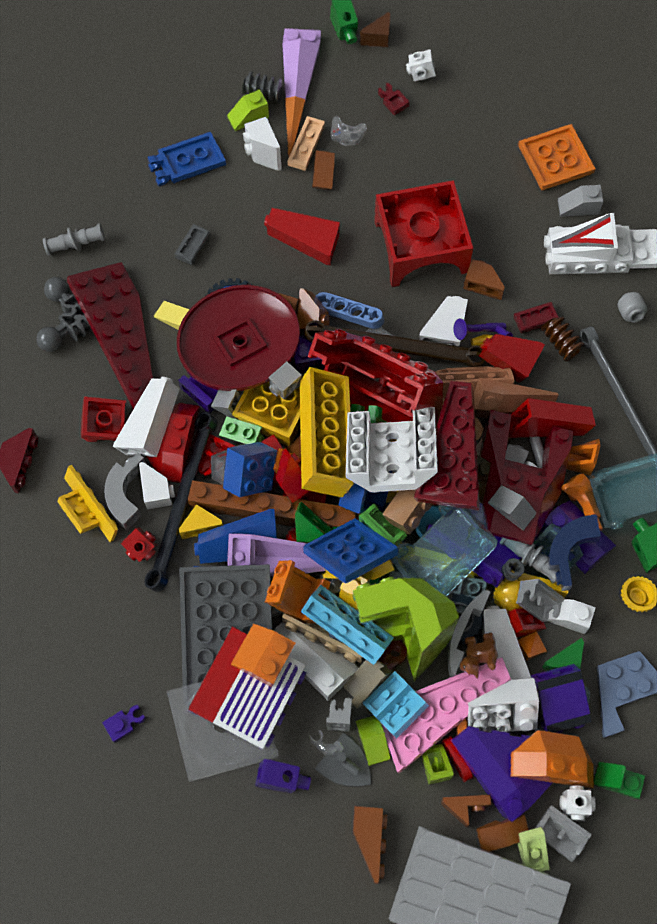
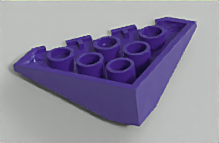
M469 726L451 741L487 795H490V799L499 813L513 822L535 803L552 782L511 777V752L528 739L529 735L522 734L521 737L510 736L509 732L491 730L490 733L479 731V728Z

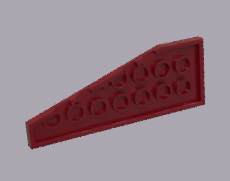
M122 262L70 275L66 281L134 410L150 380L153 379L139 293Z

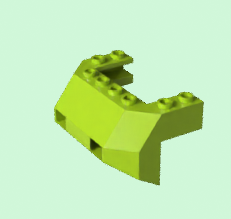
M393 577L382 579L379 584L371 585L370 583H365L357 586V589L353 590V599L356 601L360 623H357L364 627L362 623L372 621L394 637L391 642L402 640L415 682L437 658L453 636L459 618L454 602L420 578L394 579ZM376 636L378 639L385 643L383 639H381L379 636Z

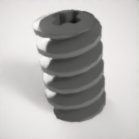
M250 71L249 75L244 78L242 94H250L260 90L265 99L269 98L271 102L276 99V102L279 103L283 94V85L280 78L277 83H274L273 76L270 81H267V75L260 79V73H257L254 78L253 71Z

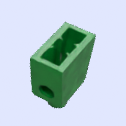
M332 0L330 19L338 39H346L347 44L355 43L357 41L358 19L352 0Z
M644 517L632 524L639 534L633 538L631 543L645 572L648 573L657 567V523L650 527Z

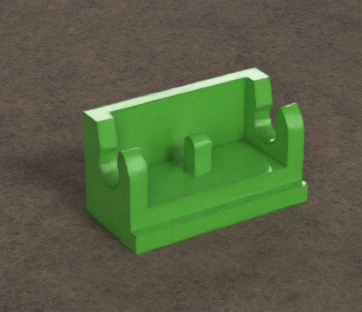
M375 503L359 515L361 523L396 546L407 537L403 530L401 531L386 520Z

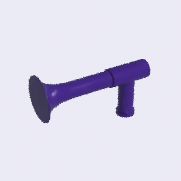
M459 318L453 326L454 335L459 340L464 339L466 334L471 332H496L500 335L513 337V334L506 330L507 326L504 322L469 325Z

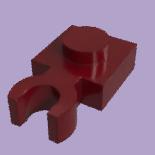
M386 83L387 91H383L380 87L378 88V95L383 98V104L394 116L409 107L410 102L399 90L393 92L390 83Z

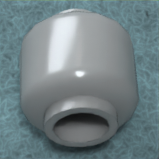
M636 292L624 294L617 304L622 318L628 322L642 320L647 312V305L643 297Z

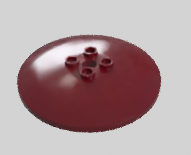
M255 285L225 287L203 297L186 313L177 333V352L188 374L207 387L222 391L252 389L269 382V376L285 362L290 364L294 358L300 342L298 318L289 302L270 289ZM245 340L242 345H235L236 341Z

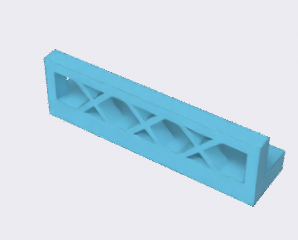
M322 585L315 590L301 610L304 615L373 665H375L394 638L372 621L362 623L364 627L360 626L357 623H360L358 611ZM319 594H321L327 600H324L322 597L319 596ZM376 636H379L381 639H383L385 643L378 639Z

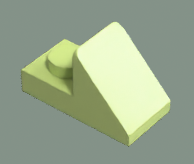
M542 827L519 833L520 842L517 843L523 865L542 872L550 870L545 833Z

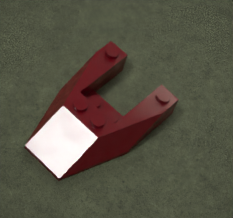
M491 410L484 425L479 455L491 463L482 504L488 533L532 545L561 495V487L563 486L572 447L573 431L552 426L545 440L541 469L505 459L512 415ZM501 485L523 496L537 512L523 531L488 504Z

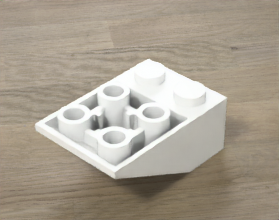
M534 678L510 680L469 702L468 727H477L479 731L491 732V730L503 732L537 730L539 698Z

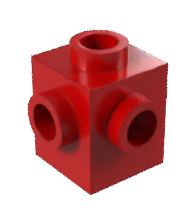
M137 527L121 543L127 550L126 554L133 561L138 560L139 562L144 560V558L148 561L156 553L154 548L158 544L154 542L156 538L149 531L144 532L140 527ZM139 543L143 545V549L139 547Z

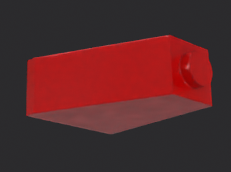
M495 334L490 339L486 338L483 341L479 357L494 367L502 369L511 368L514 380L520 383L529 376L545 344Z

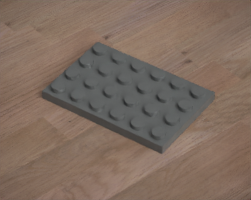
M270 564L179 568L183 704L192 703L232 627L246 634L249 633L253 624L272 630L271 605L265 603L267 590L271 585Z

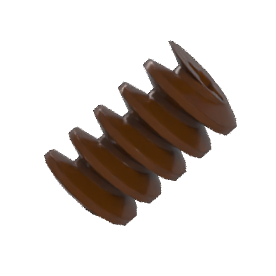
M565 317L552 318L541 327V331H545V336L550 338V343L555 344L554 348L560 350L559 355L564 356V361L567 362L579 354L580 348L584 343H576L579 339L578 335L571 337L574 329L566 330L570 325L569 323L562 325Z

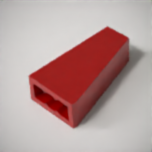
M271 208L270 214L266 215L264 226H267L268 235L325 265H331L340 235V222Z
M528 398L511 414L509 437H547L552 426L572 430L573 436H583L596 426L592 407Z

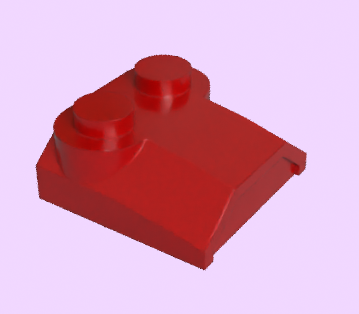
M84 396L81 438L88 442L116 440L124 427L126 401Z

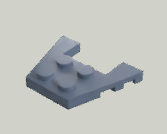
M640 651L597 666L603 738L624 731L615 708L657 694V671Z

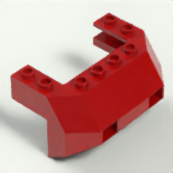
M336 329L335 331L325 330L324 332L315 333L308 357L323 359L321 364L325 365L324 371L349 377L350 407L351 404L365 406L364 411H368L369 405L379 406L382 408V419L386 420V423L413 421V410L435 407L436 425L443 407V381L435 371L428 368L427 364L420 361L414 362L410 360L409 355L396 353L388 345H379L375 343L374 338L369 336L361 337L349 334L342 329Z

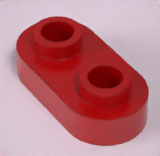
M450 736L442 740L444 748L463 782H466L473 778L472 771L451 740L453 738Z

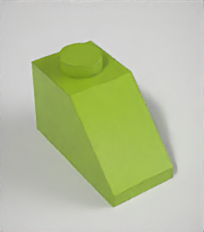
M257 90L243 96L229 112L227 118L233 129L238 131L245 128L244 124L264 117L269 118L268 103L262 92Z

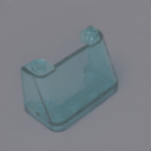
M657 453L600 469L590 474V484L605 528L610 527L611 530L623 527V523L629 518L657 511Z
M439 505V511L443 516L413 546L409 543L398 544L399 555L391 558V561L404 578L423 579L447 596L494 550L497 545V539L468 509Z

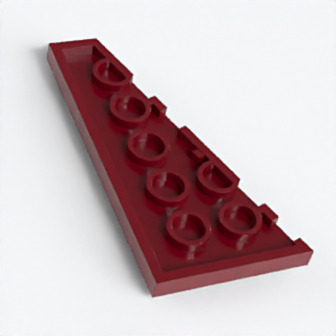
M450 381L436 426L437 473L416 489L414 499L416 502L480 511L474 388L469 382Z

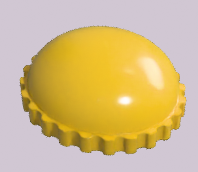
M643 576L629 578L624 582L621 589L624 604L636 612L652 610L657 604L656 585Z
M505 579L495 588L493 598L495 599L496 606H499L500 609H506L507 613L513 609L522 608L516 603L521 580L510 581Z

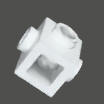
M431 50L415 52L409 55V63L406 64L408 74H412L414 81L436 76Z
M570 786V789L564 791L563 795L560 796V810H563L565 816L571 817L572 821H585V818L592 815V811H595V798L591 797V790H584V786ZM576 798H581V806L576 804Z

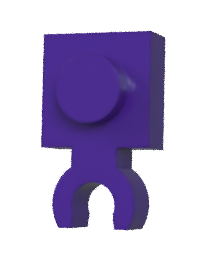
M138 705L131 707L127 715L121 710L102 722L114 743L134 731L131 726L132 724H140L146 720L144 715L139 718L134 717L135 712L140 709Z

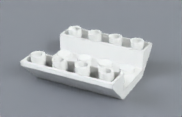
M435 407L413 410V421L371 424L369 411L347 413V479L370 492L418 489L437 473ZM390 439H397V441L389 442ZM391 470H397L396 473H388Z

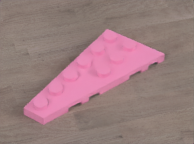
M503 658L497 659L495 670H490L487 663L481 665L477 679L474 675L463 672L415 691L429 707L397 739L381 723L399 774L468 717L469 702L511 680Z

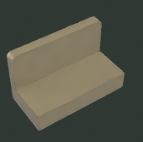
M379 659L375 665L365 660L344 685V688L354 697L352 704L356 708L364 705L363 702L392 673Z

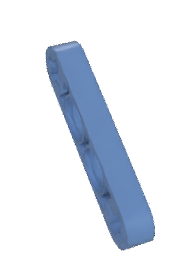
M321 292L316 295L331 316L371 329L379 328L384 324L383 313L378 308L327 292ZM345 305L342 310H335L337 306ZM357 310L362 311V313L358 316L352 315L353 312Z

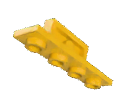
M72 465L68 466L64 479L73 491L60 496L57 502L80 534L99 526L109 542L114 541L118 531L115 521L110 519L104 506L95 498L92 489L87 487L83 481L81 474Z

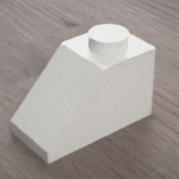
M144 462L139 463L144 503L147 509L173 505L172 498L175 497L174 486L169 485L168 479Z
M564 599L558 618L553 617L554 609L549 612L547 621L585 634L590 628L596 607L576 600Z

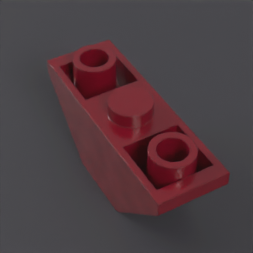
M28 428L4 441L0 448V470L10 487L18 494L21 487L25 485V474L27 468H30L32 464V453L37 448L39 438L33 428Z

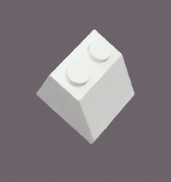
M264 117L244 124L245 132L243 133V138L246 143L244 145L246 154L248 156L251 155L255 163L277 171L282 170L280 146L267 118Z

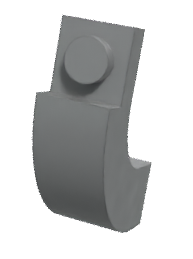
M139 453L134 457H129L124 467L116 463L110 470L105 482L104 493L107 506L117 523L126 531L142 516L139 509L126 497L128 485L140 473L139 463L144 462L146 464L144 457Z

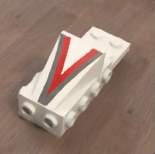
M614 213L606 214L574 227L556 226L549 228L547 236H544V247L547 248L546 265L549 267V274L628 273L630 268H657V229L629 230V226L615 225Z

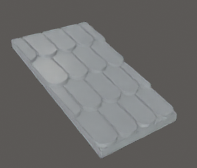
M419 826L388 919L397 924H558L571 883Z

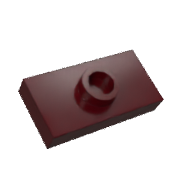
M552 302L514 313L513 316L521 334L542 327L552 318H559Z

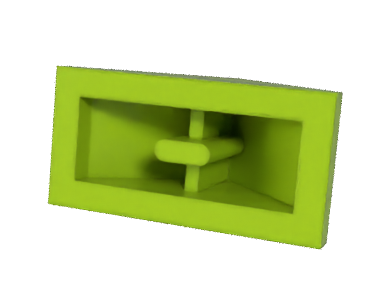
M375 716L355 721L368 766L390 760L385 733L380 721Z
M443 744L434 745L422 754L429 785L452 779L454 776Z

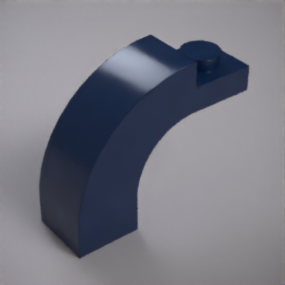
M597 514L583 516L569 522L557 533L552 542L548 558L549 570L558 569L555 572V580L557 585H561L562 591L571 590L572 588L568 564L570 552L578 545L598 542L601 537Z

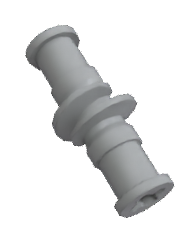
M100 223L88 229L84 228L79 231L75 229V232H72L70 227H68L67 234H61L51 239L43 238V245L47 255L71 247L79 252L82 250V244H89L100 239L104 241L105 234Z
M506 538L501 539L500 544L502 546H507L514 554L523 558L521 562L524 566L527 564L529 566L532 565L538 572L551 579L550 582L552 584L556 582L555 572L558 569L549 570V557L541 554L542 545L535 549V544L529 545Z

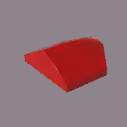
M209 434L198 472L204 476L215 472L216 468L219 469L226 461L227 448L234 447L235 445Z

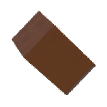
M389 12L360 30V44L362 46L388 47L391 15Z

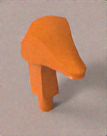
M584 474L570 478L561 487L562 491L572 501L579 502L585 516L597 514L600 531L603 530L599 520L602 516L593 495L594 487L591 481Z

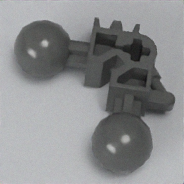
M61 277L48 279L44 285V293L51 301L61 302L63 314L58 316L60 324L55 328L46 326L40 329L37 333L36 342L39 348L45 352H53L61 346L62 337L66 334H69L78 342L77 335L85 337V329L90 331L92 329L74 294H69V285L66 280Z

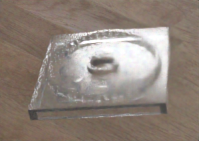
M202 682L167 691L189 782L259 763L263 759L279 757L274 738L269 748L264 746L263 750H260L259 747L229 731L224 733L217 732L212 722L188 712V708Z

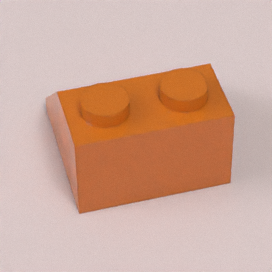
M253 624L231 665L272 687L295 642L273 630Z

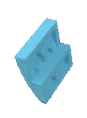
M395 671L363 702L367 709L396 739L429 707Z

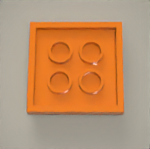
M572 124L519 141L518 146L541 191L595 172V167Z

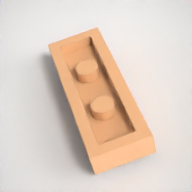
M307 116L287 161L288 166L306 171L325 127V121Z

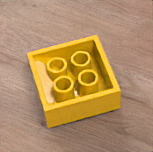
M269 382L244 390L232 415L241 421L261 426L262 430L260 433L267 437L274 434L279 443L289 446L300 429V386L285 400L279 395L275 396L270 391Z

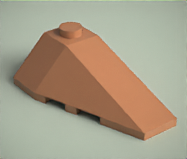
M479 378L474 391L475 417L487 419L491 410L511 415L528 398L556 402L558 393Z

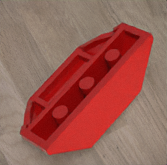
M184 403L174 405L157 457L146 456L153 468L170 482L180 483L190 453L195 432L194 423L199 415L200 406Z

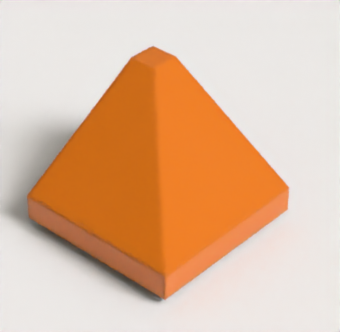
M537 631L517 640L526 661L547 652Z

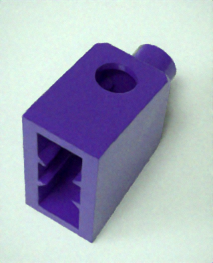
M263 759L259 763L255 787L293 793L296 788L308 790L311 776L299 774L300 767ZM283 774L289 777V782L283 780Z

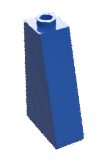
M268 509L198 534V542L194 543L195 556L199 555L200 564L228 561L229 533L255 534L277 538L275 509Z

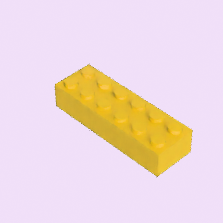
M309 367L300 380L302 489L343 497L354 485L351 480L346 478L347 413L350 412L349 377Z

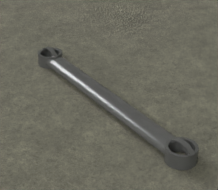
M592 326L584 328L580 331V341L584 343L587 349L590 348L653 463L657 479V449L599 346L596 330Z

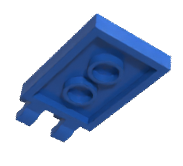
M211 132L158 149V155L148 157L150 163L148 166L151 172L155 171L158 186L166 184L170 179L173 183L226 165V160Z

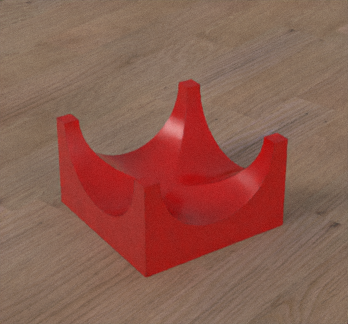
M454 180L376 194L375 224L376 227L381 226L389 260L391 287L399 286L402 279L410 272L435 263L453 264L459 267L461 274L468 272L473 246Z

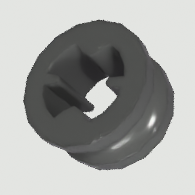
M515 558L509 559L502 566L503 576L510 581L517 580L524 573V565ZM512 566L516 569L515 573L510 571Z

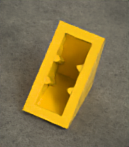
M196 504L180 526L179 533L182 539L197 537L200 533L223 526L221 519Z

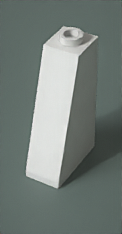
M167 377L150 380L114 442V448L125 455L135 456L139 453L141 456L157 457L180 389L173 383V380Z
M489 606L483 609L482 639L483 634L493 633L498 651L497 659L503 658L511 680L531 679L506 609H500L499 606Z

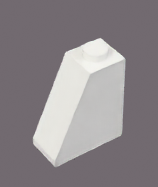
M447 296L420 331L419 340L460 346V340L454 335L453 326L457 319L461 318L464 320L468 299H463L459 296Z

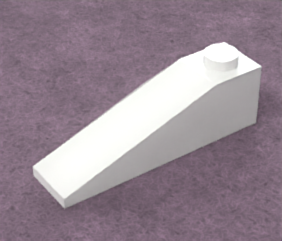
M282 622L273 631L295 642L289 656L306 665L303 670L307 672L305 675L306 680L329 701L358 670V667L343 657L344 654L338 651L333 653L323 647L324 644L317 640L315 643L307 640L303 633L288 630Z

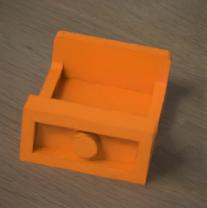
M292 560L278 561L271 585L267 590L265 603L302 623H315L304 615L301 610L320 585L329 589L331 582L326 579H316L296 568L295 562Z

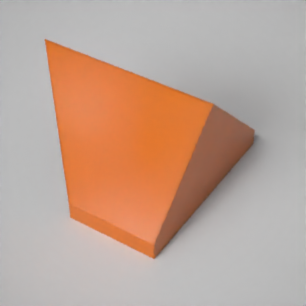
M600 439L572 446L567 469L591 475L596 466L600 450Z

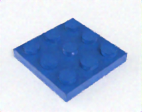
M355 518L303 545V553L345 584L399 555L396 545Z

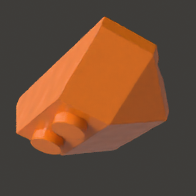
M538 730L511 752V777L594 788L593 762L578 736Z

